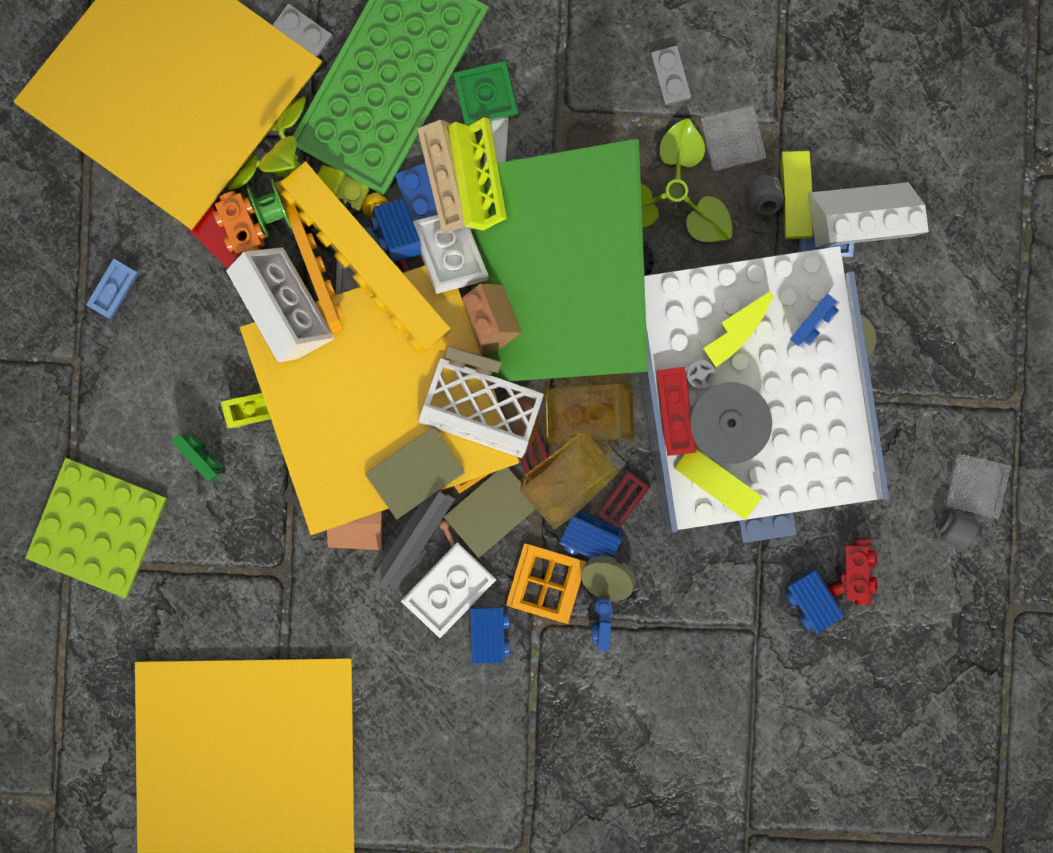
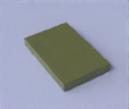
M433 427L365 475L397 520L465 472Z
M507 467L495 472L445 515L444 518L476 556L480 558L537 509L540 504Z

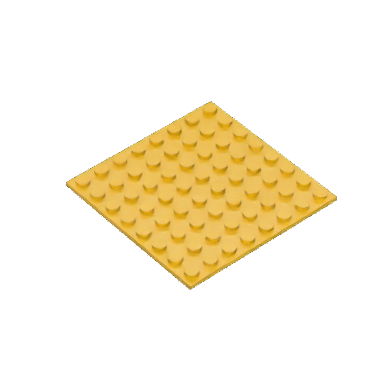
M95 0L13 102L186 227L193 230L274 126L284 110L291 104L319 68L322 61L237 0Z
M426 266L404 272L403 274L451 328L450 332L426 353L421 349L416 351L407 341L409 335L403 328L398 330L390 322L389 317L391 314L385 307L379 309L370 298L373 294L367 287L363 289L359 287L331 297L334 305L339 303L345 319L340 320L343 330L333 333L335 338L329 343L299 359L278 363L255 322L240 327L311 535L389 509L365 474L433 428L418 423L440 358L450 361L449 358L445 357L448 346L481 355L459 289L436 294ZM320 301L315 302L323 318L328 324L323 309L321 307ZM465 365V367L476 370V366ZM443 367L440 376L445 385L458 380L453 370ZM472 378L465 381L471 394L484 389L479 379ZM439 382L437 383L436 389L441 388ZM461 384L448 389L454 402L467 397ZM493 389V390H491V392H492V394H493V396H494L496 402L498 403L497 398H496V395H495V392H494V389ZM444 392L433 396L430 405L443 408L450 405ZM487 393L474 398L480 411L493 406ZM470 401L456 406L460 415L464 417L476 414ZM496 410L482 415L487 425L495 426L502 423ZM435 428L465 472L441 490L519 464L517 456Z
M352 658L135 662L137 853H355Z

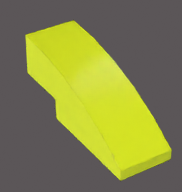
M782 152L780 170L784 192L782 211L785 239H812L813 224L808 194L812 192L810 152Z
M771 291L721 322L720 325L726 334L702 349L714 368L731 357L756 330L774 296Z
M697 449L696 453L684 454L674 468L744 520L749 517L763 498Z

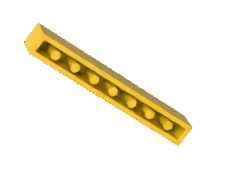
M304 162L280 182L281 189L283 190L280 194L290 206L295 204L301 212L298 215L307 226L313 224L319 231L316 234L319 240L326 247L329 245L333 247L337 252L334 255L337 261L344 268L349 266L355 273L352 277L362 289L367 287L373 295L370 297L379 309L385 307L391 314L389 317L390 322L398 330L404 329L409 335L407 341L416 351L421 349L426 353L450 332L451 328L307 162Z

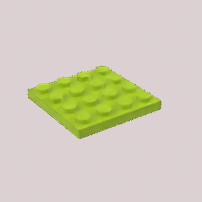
M65 458L25 558L123 598H128L168 497L70 458Z

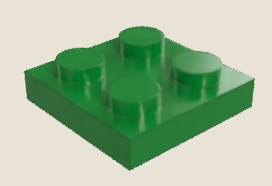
M506 61L453 73L465 125L469 126L484 117L490 119L491 122L518 116Z
M178 434L171 441L208 482L218 481L225 475L221 469L224 466L215 455L212 454L210 456L203 450L205 444L195 434L193 436L190 434Z

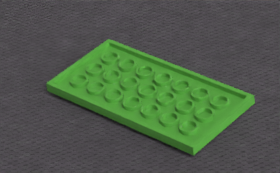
M369 0L293 135L297 140L296 148L324 164L344 172L350 178L385 196L395 179L396 173L400 170L419 136L417 128L425 125L486 16L489 7L478 0Z

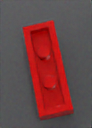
M685 367L656 370L667 456L696 453L695 441L691 432V408Z

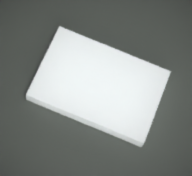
M438 215L413 221L421 241V255L436 294L488 280L487 270L469 228L462 227L448 233L442 232Z
M456 542L401 599V602L441 638L496 581V578Z

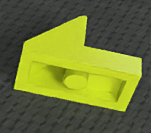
M322 165L318 173L320 179L338 199H343L344 204L348 201L351 203L352 208L361 212L363 200L369 195L371 189L350 178L340 170Z
M262 393L221 402L227 429L239 428L271 419Z

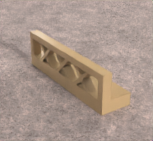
M438 120L417 129L441 230L448 233L462 227L475 229L464 226L448 126L452 123Z

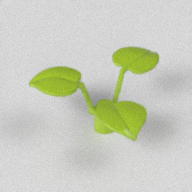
M305 96L294 99L271 128L273 131L278 130L281 140L276 143L274 148L262 160H257L258 155L252 153L225 187V192L246 184L254 175L257 167L263 172H273L277 177L282 176L285 179L301 166L297 161L298 156L295 154L297 140L294 136L286 137L284 132L285 128L293 126L300 117L306 101Z
M684 119L668 130L661 141L659 150L661 159L665 164H676L675 180L668 183L664 194L653 199L651 190L641 184L642 228L650 226L658 218L659 211L654 203L665 198L672 202L684 200L694 210L686 219L687 230L693 238L701 242L729 240L732 237V221L726 206L719 199L711 196L703 197L696 206L687 196V184L681 180V165L687 168L694 167L702 160L705 153V144L702 136L690 119Z

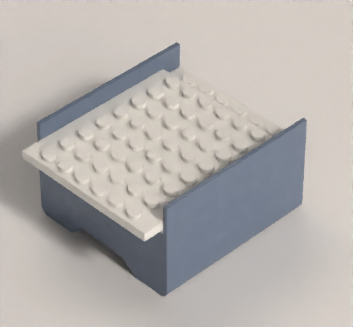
M840 246L644 276L648 372H640L663 528L673 533L678 532L680 529L738 521L741 542L747 543L797 535L793 512L871 500H889L854 271L844 274ZM771 291L774 296L760 324L748 340L731 357L714 368L716 373L714 382L705 389H696L687 381L691 414L697 400L703 393L716 385L729 382L741 383L753 388L762 395L770 408L772 431L766 446L759 454L748 461L737 464L721 463L711 459L763 497L749 517L744 520L674 469L684 454L667 456L656 370L685 367L687 373V369L695 361L705 360L711 363L702 349L726 334L720 325L721 322ZM826 294L839 301L840 303L836 307L839 309L838 314L829 324L826 321L823 322L818 328V331L821 333L812 345L805 344L803 347H800L790 340L792 335ZM695 443L696 449L703 453Z

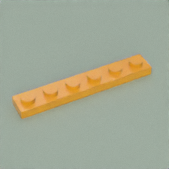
M281 181L275 183L328 325L332 333L343 330L340 320L345 318L339 303L334 305L331 296H334L335 292L330 280L324 281L322 273L326 272V268L321 256L315 257L313 249L317 248L312 233H306L304 226L307 225L298 215L301 211L297 210L295 204L290 206L280 193L283 190L281 189Z

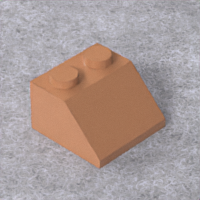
M479 284L463 297V305L482 356L490 357L522 333L503 285Z
M384 510L328 529V548L382 550Z

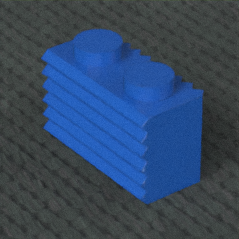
M401 198L399 201H391L379 206L375 205L373 207V217L370 218L371 228L374 234L379 233L378 245L392 262L421 255V241L405 200Z
M574 509L559 544L563 545L567 552L572 554L581 553L588 556V559L597 556L614 557L622 540L624 530L599 520L588 513Z
M815 569L809 570L785 585L788 590L785 596L793 608L799 607L803 614L799 618L807 631L812 629L815 633H819L844 617V614Z
M503 606L471 607L472 664L505 663V656H510V640H504V629H509V612L504 613Z

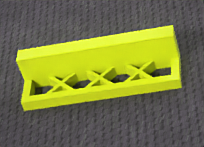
M485 117L469 126L458 122L448 126L464 226L482 231L507 219L490 119ZM482 129L483 136L478 144L475 132ZM483 153H486L487 161L482 169L480 160ZM489 177L491 187L488 193H485L484 185ZM493 202L495 203L496 215L489 218L488 211Z

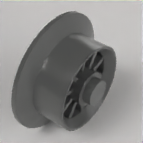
M722 383L708 389L697 400L691 414V432L695 443L705 455L721 463L737 464L752 459L766 446L772 431V415L767 402L756 390L741 383Z

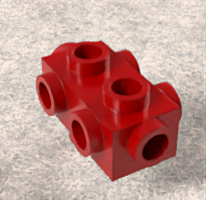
M869 538L853 539L854 542L846 545V572L841 574L842 582L829 586L828 590L832 597L847 592V600H855L856 605H870L873 593H877L878 589L877 577H873V566L877 565V551L872 549V543H870Z

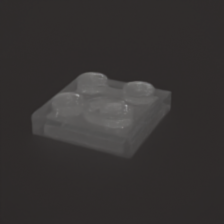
M754 105L700 119L713 172L766 159Z
M956 453L944 506L999 519L1011 466Z

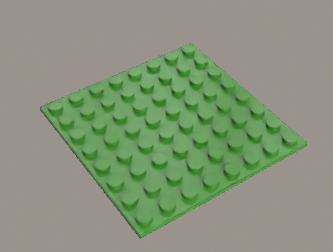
M633 139L497 163L507 219L484 231L470 229L488 273V280L472 284L471 290L479 284L503 285L522 333L488 357L501 361L499 372L492 371L491 376L509 382L648 372L639 140ZM489 177L484 185L485 193H488L491 187ZM493 202L488 211L489 218L496 215L495 203Z

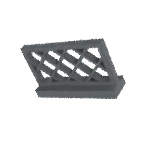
M441 490L419 504L374 573V576L381 580L379 586L385 590L388 585L394 589L398 588L454 502V497Z

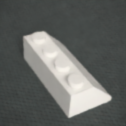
M909 182L808 193L816 247L913 237L929 232L925 204Z
M283 247L243 252L227 269L226 272L233 285L236 287L278 363L299 359L335 338Z

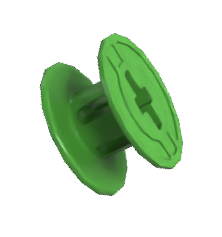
M271 178L274 192L255 199L250 187H247L255 213L267 239L269 238L266 227L268 223L285 218L289 228L292 229L273 178Z

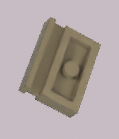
M448 346L445 357L450 359L449 364L460 368H465L466 364L476 366L475 372L491 376L492 371L498 373L501 366V361Z

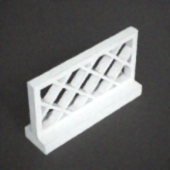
M440 358L418 423L522 458L526 451L544 394L494 376L477 373L474 369L468 367L460 368L451 365L448 360ZM443 367L453 370L458 380L445 385L440 376ZM472 378L479 379L484 389L471 394L465 381ZM439 382L441 388L436 389L437 383ZM461 384L467 397L454 402L448 389ZM497 387L505 388L510 398L497 403L491 390ZM444 392L450 405L443 408L430 405L433 396ZM487 393L493 406L480 411L474 398ZM523 396L536 399L534 407L526 412L522 411L517 399ZM470 401L476 414L469 417L460 415L456 406ZM513 402L519 415L506 420L500 407ZM496 410L502 423L495 426L487 425L482 415ZM531 414L530 419H529V422H528V420H527V418H526L525 416ZM522 419L526 427L524 437L513 434L508 424Z

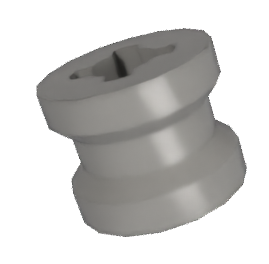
M698 360L689 366L686 376L688 383L692 387L705 389L714 382L716 373L711 363L705 360Z

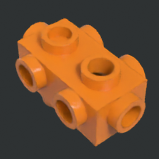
M235 191L221 195L219 197L221 201L215 204L218 211L213 212L219 227H225L228 236L224 237V242L229 252L234 251L236 255L240 256L243 252L256 251L265 247L263 238L266 235L260 222H255L252 214L255 213L251 199L249 197L245 198L241 193L236 194ZM240 232L247 233V238L244 241L239 240Z

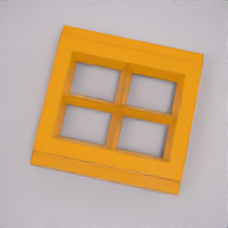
M524 543L506 606L568 624L586 561ZM536 557L550 560L544 580L530 576ZM555 562L569 566L564 586L550 582ZM528 581L543 585L537 604L523 601ZM548 587L562 591L557 610L542 606Z

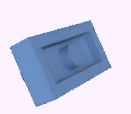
M113 259L86 305L105 317L112 319L139 273Z

